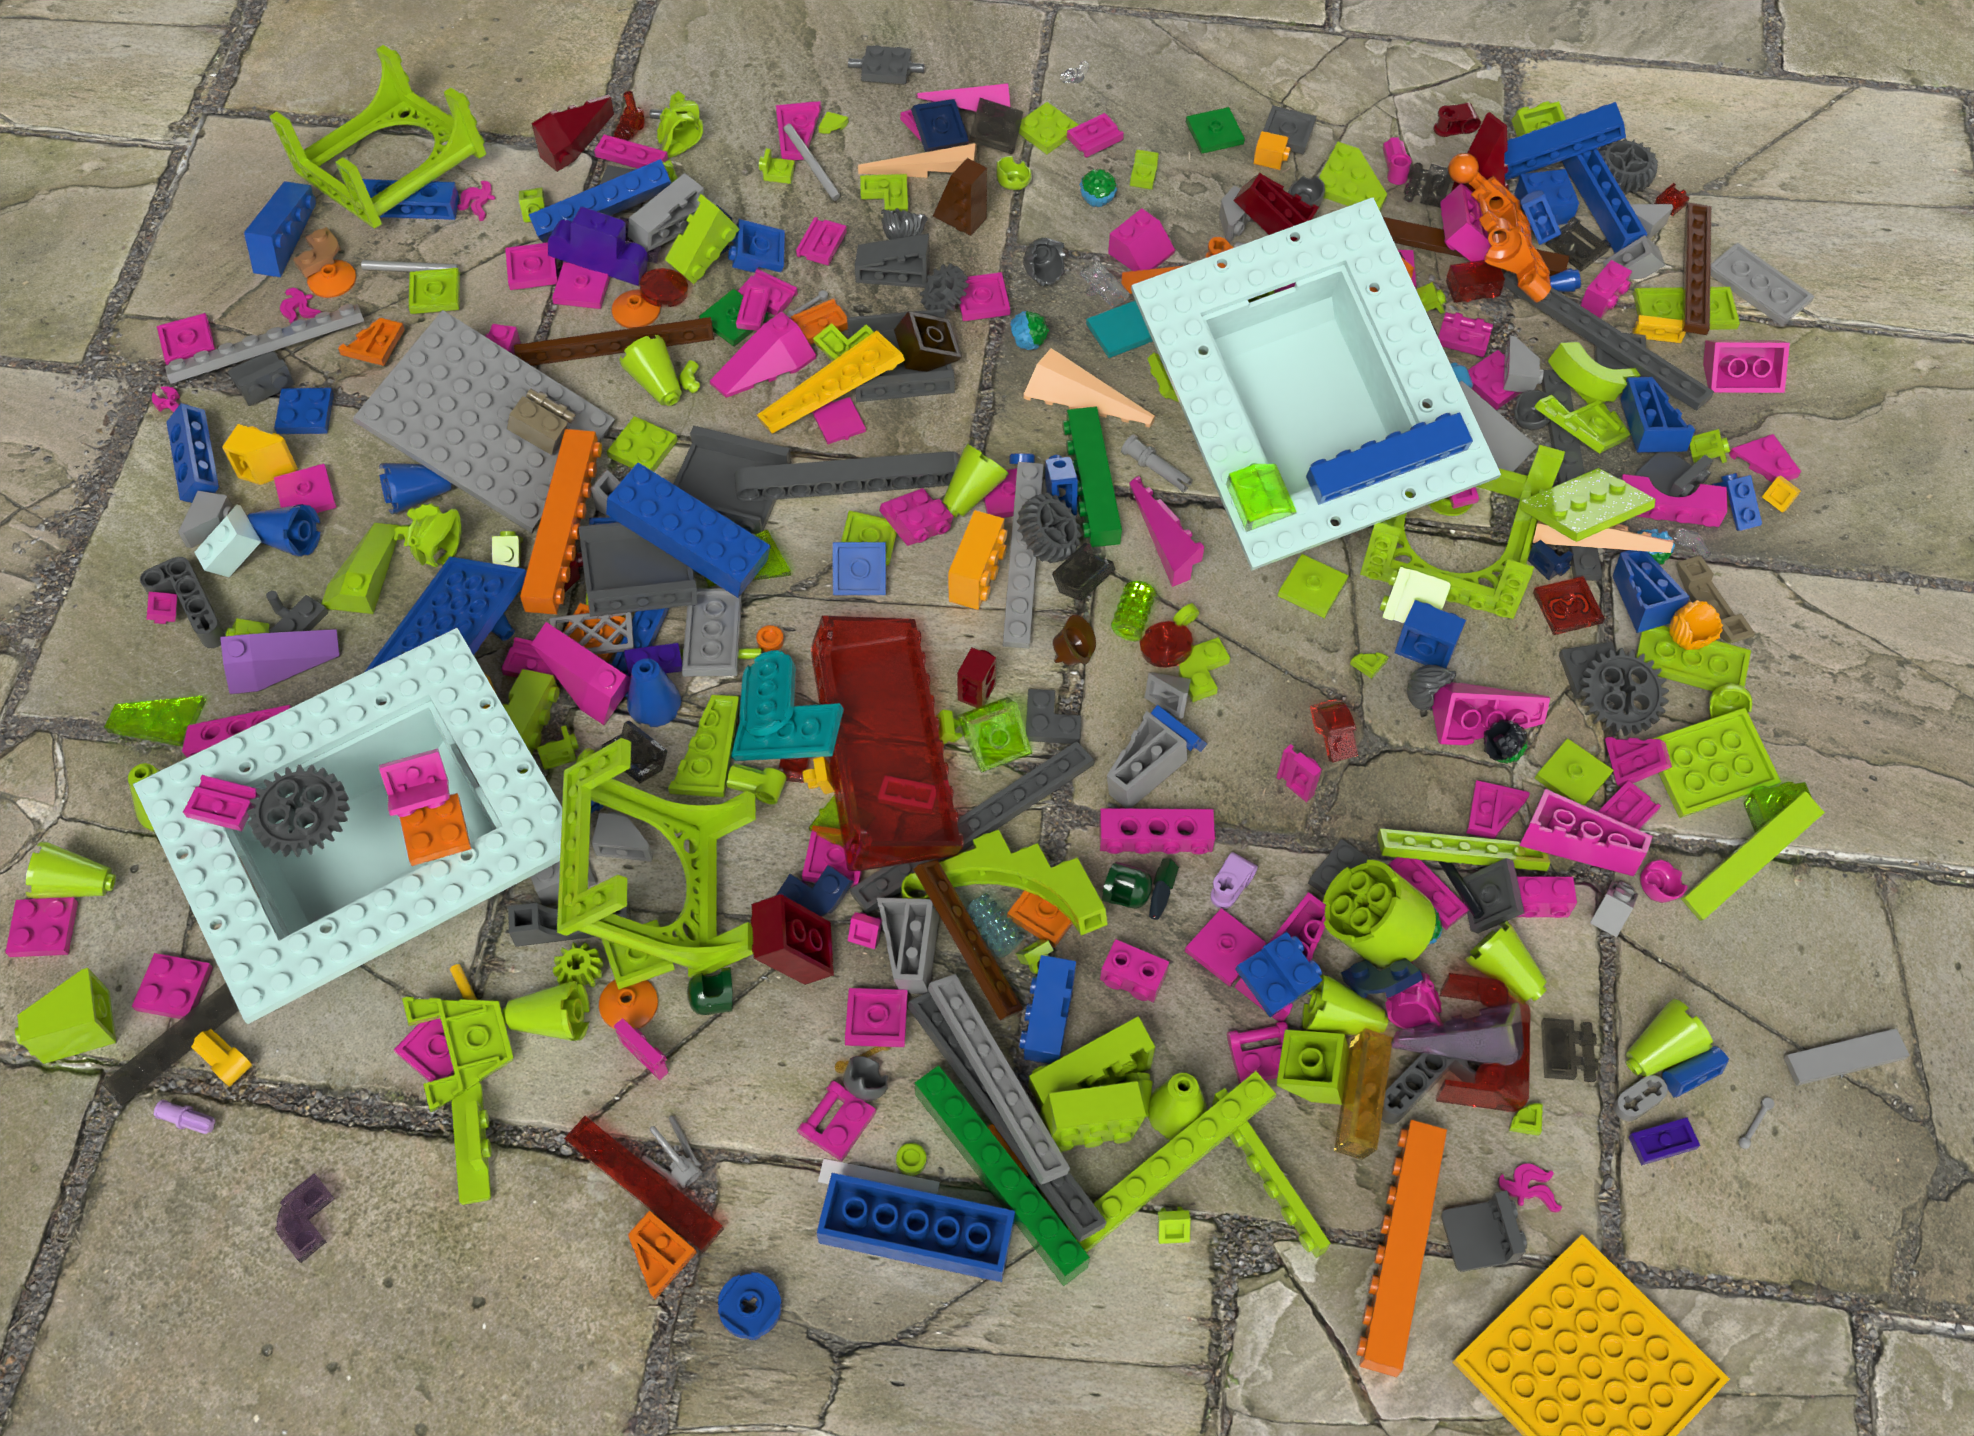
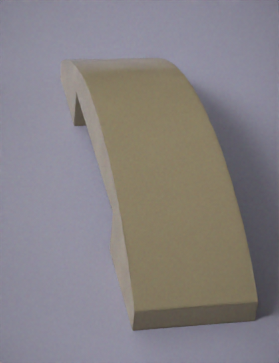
M1701 555L1677 562L1676 566L1687 594L1690 596L1691 602L1693 603L1696 600L1700 602L1705 601L1709 605L1711 604L1716 609V612L1720 614L1719 618L1723 624V631L1720 633L1721 639L1731 644L1754 637L1755 632L1742 613L1735 615L1713 584L1712 578L1714 573Z

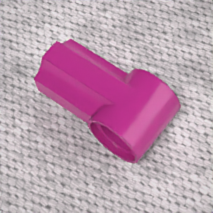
M1398 137L1390 138L1383 144V152L1388 167L1387 179L1392 184L1401 185L1408 180L1411 158L1406 154L1403 141H1400Z

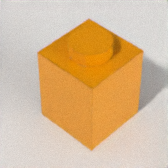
M1261 131L1253 164L1280 170L1283 161H1288L1291 150L1290 147H1287L1288 137Z

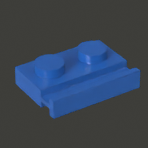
M1159 705L1153 709L1151 714L1183 738L1189 751L1196 748L1202 752L1206 747L1207 743Z

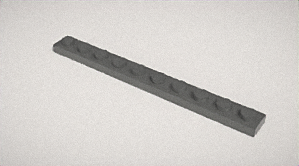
M1507 271L1501 276L1499 282L1501 285L1629 368H1636L1643 377H1653L1663 390L1697 411L1712 398L1713 390L1551 287L1550 292L1543 300L1534 302L1518 287L1516 273Z
M1543 370L1542 391L1548 395H1553L1570 413L1573 412L1570 386L1554 370ZM1551 420L1548 423L1551 446L1554 449L1565 451L1562 464L1556 476L1559 485L1581 476L1585 472L1579 439ZM1568 546V550L1574 554L1570 561L1573 580L1600 581L1602 570L1598 548Z
M1076 741L850 889L851 895L868 915L879 907L877 898H893L902 892L901 887L904 878L910 873H915L913 869L916 866L936 859L938 862H942L959 855L974 845L973 839L995 831L1092 767L1094 759Z
M927 992L910 1000L908 1009L1077 1240L1081 1242L1102 1230L1107 1223L1070 1172L1041 1185L931 994Z

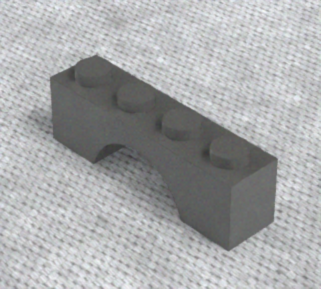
M628 898L627 906L612 914L631 920ZM539 903L508 906L509 934L515 947L596 936L581 931H576L568 936L557 933L558 909L548 908Z

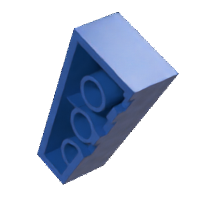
M284 181L244 231L253 273L281 278L316 206V198L313 195L311 185Z

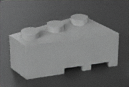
M682 174L629 217L628 237L648 252L677 238L678 234L683 235L689 224L687 218L689 214L694 215L700 204L697 199L700 194H704V188L687 174Z
M1146 711L1139 728L1134 730L1131 735V741L1125 750H1122L1107 774L1109 795L1126 809H1131L1187 761L1186 741Z
M877 898L892 974L898 989L908 990L909 994H925L929 992L928 987L929 983H931L939 914L930 899Z

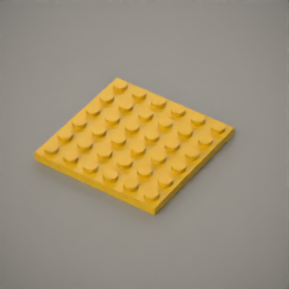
M1583 1234L1452 1362L1522 1436H1677L1730 1380Z

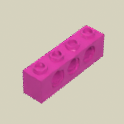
M291 705L280 706L188 725L182 752L188 758L292 707Z
M1100 808V851H1107L1110 854H1119L1123 851L1136 852L1138 854H1148L1150 852H1164L1166 854L1192 852L1198 855L1212 852L1215 842L1213 809ZM1130 830L1134 832V834L1126 835L1123 833V831ZM1157 830L1160 831L1162 834L1154 835L1151 833V831ZM1179 831H1188L1190 835H1182Z

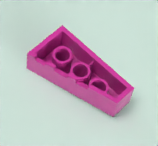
M1545 789L1519 846L1634 877L1647 854L1653 836Z
M1308 892L1268 943L1288 932L1291 937L1296 936L1299 938L1304 947L1302 953L1308 961L1312 960L1315 948L1325 928L1323 922L1325 921L1326 905ZM1240 978L1234 988L1264 1010L1243 979ZM1293 1003L1272 1017L1278 1022H1283L1289 1015Z

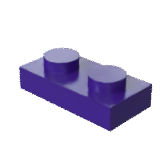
M678 643L624 650L629 677H631L634 664L641 659L656 661L665 673L682 671V660Z
M1687 1117L1632 1133L1628 1137L1641 1166L1690 1152L1701 1146Z

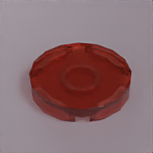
M660 268L648 271L641 277L639 284L641 297L654 306L662 307V304H668V307H673L682 303L687 298L688 283L686 278L681 273L671 269Z
M1172 621L1156 623L1150 626L1145 631L1143 638L1141 637L1140 639L1141 654L1146 662L1153 666L1162 668L1177 666L1185 662L1193 651L1192 633L1186 626L1182 624L1181 626L1175 625V622Z

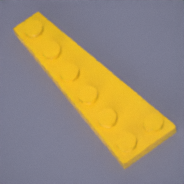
M876 330L758 413L757 417L768 431L773 434L883 372L895 369L898 364L905 361L904 356Z

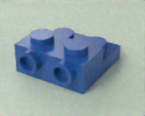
M739 219L736 226L740 230L731 241L733 246H730L728 260H732V267L755 273L758 267L781 272L784 267L785 230Z
M1288 932L1263 946L1261 951L1238 964L1235 968L1269 1017H1272L1315 989L1322 981L1320 977L1322 971L1319 965L1314 960H1307L1302 953L1304 951L1302 942L1296 936L1291 937Z

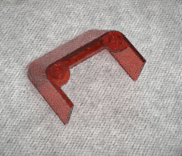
M1449 973L1440 990L1441 997L1478 1001L1488 1008L1498 1009L1497 1063L1488 1062L1482 1064L1475 1073V1083L1445 1079L1436 1095V1102L1507 1112L1521 1110L1529 1100L1530 1007L1528 1003L1500 980Z

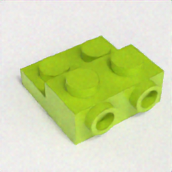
M1546 101L1531 109L1523 107L1517 110L1516 115L1511 119L1517 137L1566 120L1559 101L1554 103Z

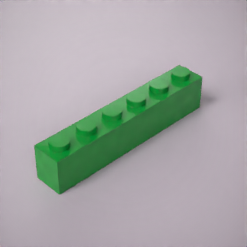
M1097 407L1068 409L1067 418L1062 421L1063 434L1068 435L1069 440H1066L1067 454L1072 455V463L1078 480L1077 496H1080L1081 500L1078 502L1079 516L1084 517L1085 520L1082 523L1083 537L1088 538L1090 548L1120 545L1122 527Z

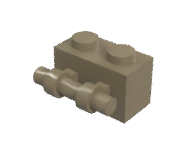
M530 388L526 397L522 396L509 414L507 430L552 455L562 442L568 422L572 423L576 414L570 412L564 404L561 403L559 405L548 399V395L545 393H538Z

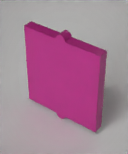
M850 397L836 402L831 401L812 412L827 444L843 439L849 440V437L866 432V428Z

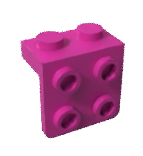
M438 748L379 765V771L388 794V812L390 816L405 817L413 814L416 811L415 809L426 806L428 808H436L443 805L450 798L449 780Z

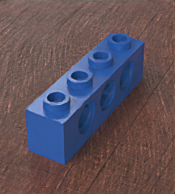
M362 179L370 198L398 181ZM432 181L379 217L455 220L458 209L457 205H459L460 200L455 182Z
M181 403L166 423L179 498L182 501L192 503L197 491L215 493L219 488L205 410Z

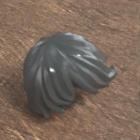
M898 208L895 211L884 209L881 211V214H883V218H881L883 230L889 240L921 235L924 231L925 223L928 221L925 214L921 213L918 215L904 209L902 211H899Z
M1046 237L1038 238L1029 244L1023 258L1025 270L1033 280H1036L1039 284L1041 283L1042 286H1045V284L1053 285L1056 280L1060 279L1059 276L1064 274V257L1066 256L1062 251L1065 248L1064 243Z
M1438 665L1420 667L1412 673L1408 683L1407 694L1409 701L1417 709L1432 711L1435 693L1445 684L1453 682L1456 677V671H1449Z

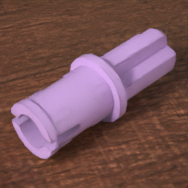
M162 1099L154 1109L155 1118L176 1124L178 1129L188 1128L202 1134L210 1133L214 1129L215 1119L213 1117L194 1111L193 1107L189 1105L182 1107Z

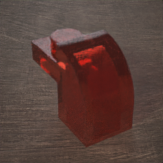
M1333 699L1310 706L1315 732L1324 736L1329 761L1334 763L1358 756L1353 733L1357 730L1353 717L1345 703Z

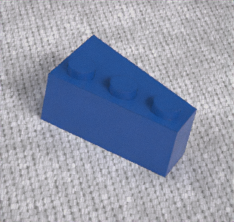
M1627 377V386L1623 389L1620 401L1637 453L1687 451L1695 432L1694 427L1691 424L1687 425L1681 418V411L1678 408L1674 409L1668 402L1669 397L1653 377Z
M1041 955L1037 977H1032L1030 994H1034L1032 1004L1027 1003L1025 1021H1029L1028 1031L1022 1030L1019 1048L1024 1049V1060L1051 1064L1060 1059L1074 986L1076 961Z

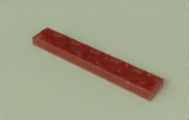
M584 1116L564 1138L568 1145L700 1252L704 1253L724 1230L720 1223L588 1117Z

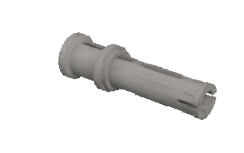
M1131 435L1122 446V454H1128L1138 461L1140 467H1149L1177 487L1182 493L1187 491L1188 487L1182 484L1181 480L1189 486L1192 484V478H1189L1156 455L1155 448L1144 445L1138 440L1137 435Z

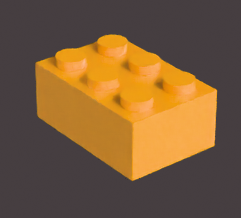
M974 510L948 572L949 602L979 610L982 601H987L990 593L989 583L991 580L995 581L999 570L998 561L999 559H1004L1007 551V545L1004 543L1008 531L1004 529V518Z

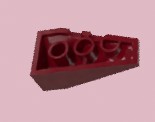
M1489 112L1486 114L1467 153L1475 157L1479 165L1478 172L1485 179L1488 180L1494 176L1508 189V184L1505 183L1508 165L1505 164L1504 153L1508 151L1507 125ZM1454 181L1451 192L1460 184ZM1469 183L1463 184L1472 192L1475 191ZM1498 196L1491 198V200L1495 201L1501 199Z

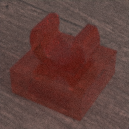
M1675 183L1666 188L1656 198L1654 203L1672 204L1673 209L1670 214L1672 216L1684 208L1690 199L1686 196L1684 189L1680 192L1675 188Z

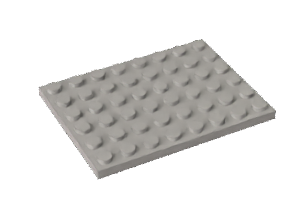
M442 310L355 414L353 422L532 533L542 517L561 443L555 452L550 455L507 430L509 414L522 396L526 397L530 388L538 393H545L548 395V399L559 405L561 403L564 404L570 412L576 414L573 422H568L567 429L595 431L598 442H601L613 426L615 418Z

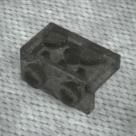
M1085 542L1052 575L1059 593L1082 601L1116 568L1113 561L1094 555L1091 544Z
M631 721L624 723L620 735L602 744L601 749L620 738L631 741L630 769L624 772L639 784L663 771L667 749Z

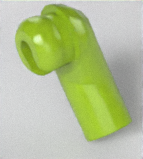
M689 360L679 375V382L685 390L688 389L689 392L695 393L700 387V383L694 377L699 366L696 362Z

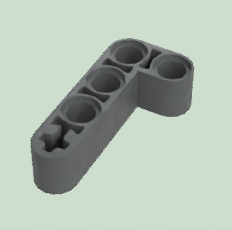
M174 557L145 570L141 574L140 583L147 594L149 591L177 594L193 630L204 647L217 648L221 645L220 637H225V632L195 571L186 558Z
M1447 1029L1384 1092L1377 1105L1378 1117L1387 1124L1398 1123L1449 1070L1466 1084L1475 1085L1480 1083L1490 1068L1491 1061L1489 1056L1461 1031ZM1445 1043H1452L1457 1050L1448 1049ZM1431 1062L1435 1064L1438 1070L1429 1069L1425 1063ZM1468 1063L1476 1064L1480 1071L1472 1070ZM1406 1082L1415 1083L1419 1090L1409 1089ZM1399 1097L1401 1101L1398 1107L1390 1108L1389 1106Z

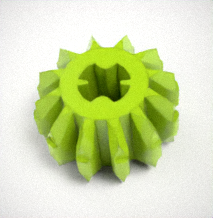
M573 942L571 945L572 949L570 950L562 947L561 953L563 956L554 957V963L557 966L552 969L554 976L558 977V984L578 981L577 984H583L584 987L588 984L595 988L594 979L602 978L600 969L604 966L602 959L598 958V950L595 948L590 949L586 943L578 948L577 944Z

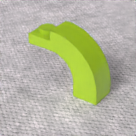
M1579 342L1560 343L1548 359L1553 370L1569 386L1586 396L1602 401H1615L1627 386V377H1640L1636 368L1609 369L1598 364L1586 353Z

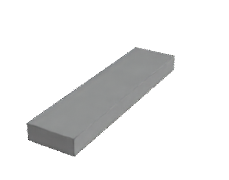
M1896 1028L1788 1054L1784 1060L1796 1086L1905 1060L1910 1055Z

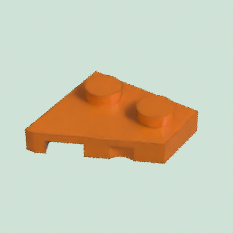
M379 318L369 328L357 333V339L348 346L344 343L338 348L340 355L384 366L405 330L403 323Z
M648 1211L628 1234L649 1293L656 1300L693 1258L696 1250L651 1211Z

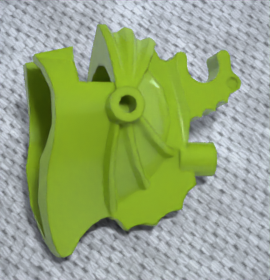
M680 91L671 95L670 107H666L659 117L661 122L657 129L658 143L662 144L661 150L667 152L668 158L677 156L694 146L703 134V122L699 119L698 104L695 101L685 100V95Z
M432 503L428 505L422 504L416 509H409L407 516L413 520L411 525H400L394 528V540H404L405 537L404 546H410L411 554L422 566L425 563L434 567H438L437 563L444 565L449 557L455 556L461 538V520L458 511L451 509L446 513H441L439 507L434 506ZM441 548L446 550L447 552L438 558L437 563H435L433 556Z

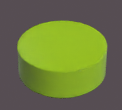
M1190 603L1175 614L1173 621L1179 628L1186 627L1198 617L1200 611L1194 603Z
M907 1143L899 1148L896 1154V1165L901 1173L907 1176H915L924 1170L927 1159L925 1150L920 1145Z

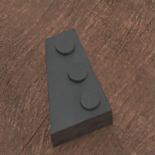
M929 233L859 244L854 266L856 283L924 288L922 284L927 283V275H929L930 270Z

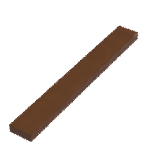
M1689 202L1685 209L1682 331L1707 335L1710 329L1712 206Z
M1383 217L1394 243L1466 258L1456 249L1451 250L1446 245L1443 229ZM1536 249L1550 271L1549 276L1567 270L1569 256Z
M711 317L517 344L514 345L515 356L534 366L625 353L624 350L629 345L645 336H649L650 339H656L655 335H659L663 338L666 347L714 340Z

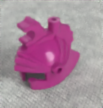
M1421 973L1422 981L1387 998L1385 1005L1388 1019L1396 1026L1417 1035L1439 1037L1446 1031L1439 1017V1013L1442 1012V1003L1438 992L1434 989L1430 976L1427 973Z

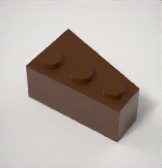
M967 158L950 176L933 217L956 228L958 231L972 236L987 219V167Z

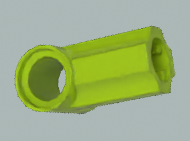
M735 763L731 766L728 773L727 787L742 792H751L755 794L759 801L773 805L778 802L787 777L783 772L774 768H765L762 771Z

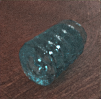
M985 893L973 900L966 910L983 940L987 941V947L991 950L995 949L994 953L997 957H1005L1021 943L1023 936H1016L1020 930L1018 925L1009 928L1013 920L1011 917L1003 921L1001 920L1005 914L1003 909L994 912L998 904L996 901L986 904L990 895Z

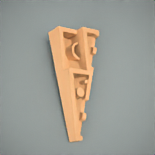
M977 143L859 164L858 173L873 175L907 174V177L928 178V171L954 173L967 158L976 162Z
M1052 348L1038 362L1024 392V399L1026 400L1035 398L1044 400L1047 405L1057 403L1066 405L1069 409L1097 407L1100 417L1106 418L1107 415L1119 417L1122 422L1129 423V420L1145 423V427L1149 428L1154 423L1155 416Z
M1539 520L1533 543L1542 540L1545 544L1664 553H1671L1674 542L1671 539L1665 540L1651 537V533L1645 531L1642 534L1629 532L1628 526L1617 524L1575 542Z

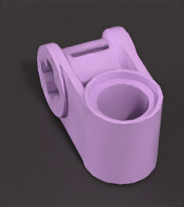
M1232 852L1214 878L1213 889L1210 895L1212 903L1222 909H1227L1234 905L1244 888L1252 881L1258 866Z

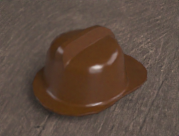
M1079 615L1070 616L1063 629L1054 637L1052 643L1056 653L1054 662H1063L1067 666H1074L1080 663L1087 664L1090 661L1096 648V637L1093 629L1083 617Z

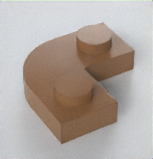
M327 227L318 229L306 236V241L312 250L305 251L293 258L296 267L305 278L321 271L323 266L335 263L333 257L338 251H341L336 237Z

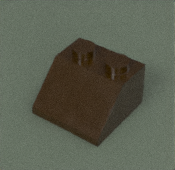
M908 311L894 329L900 352L905 359L903 362L906 369L928 372L959 361L962 358L949 319Z

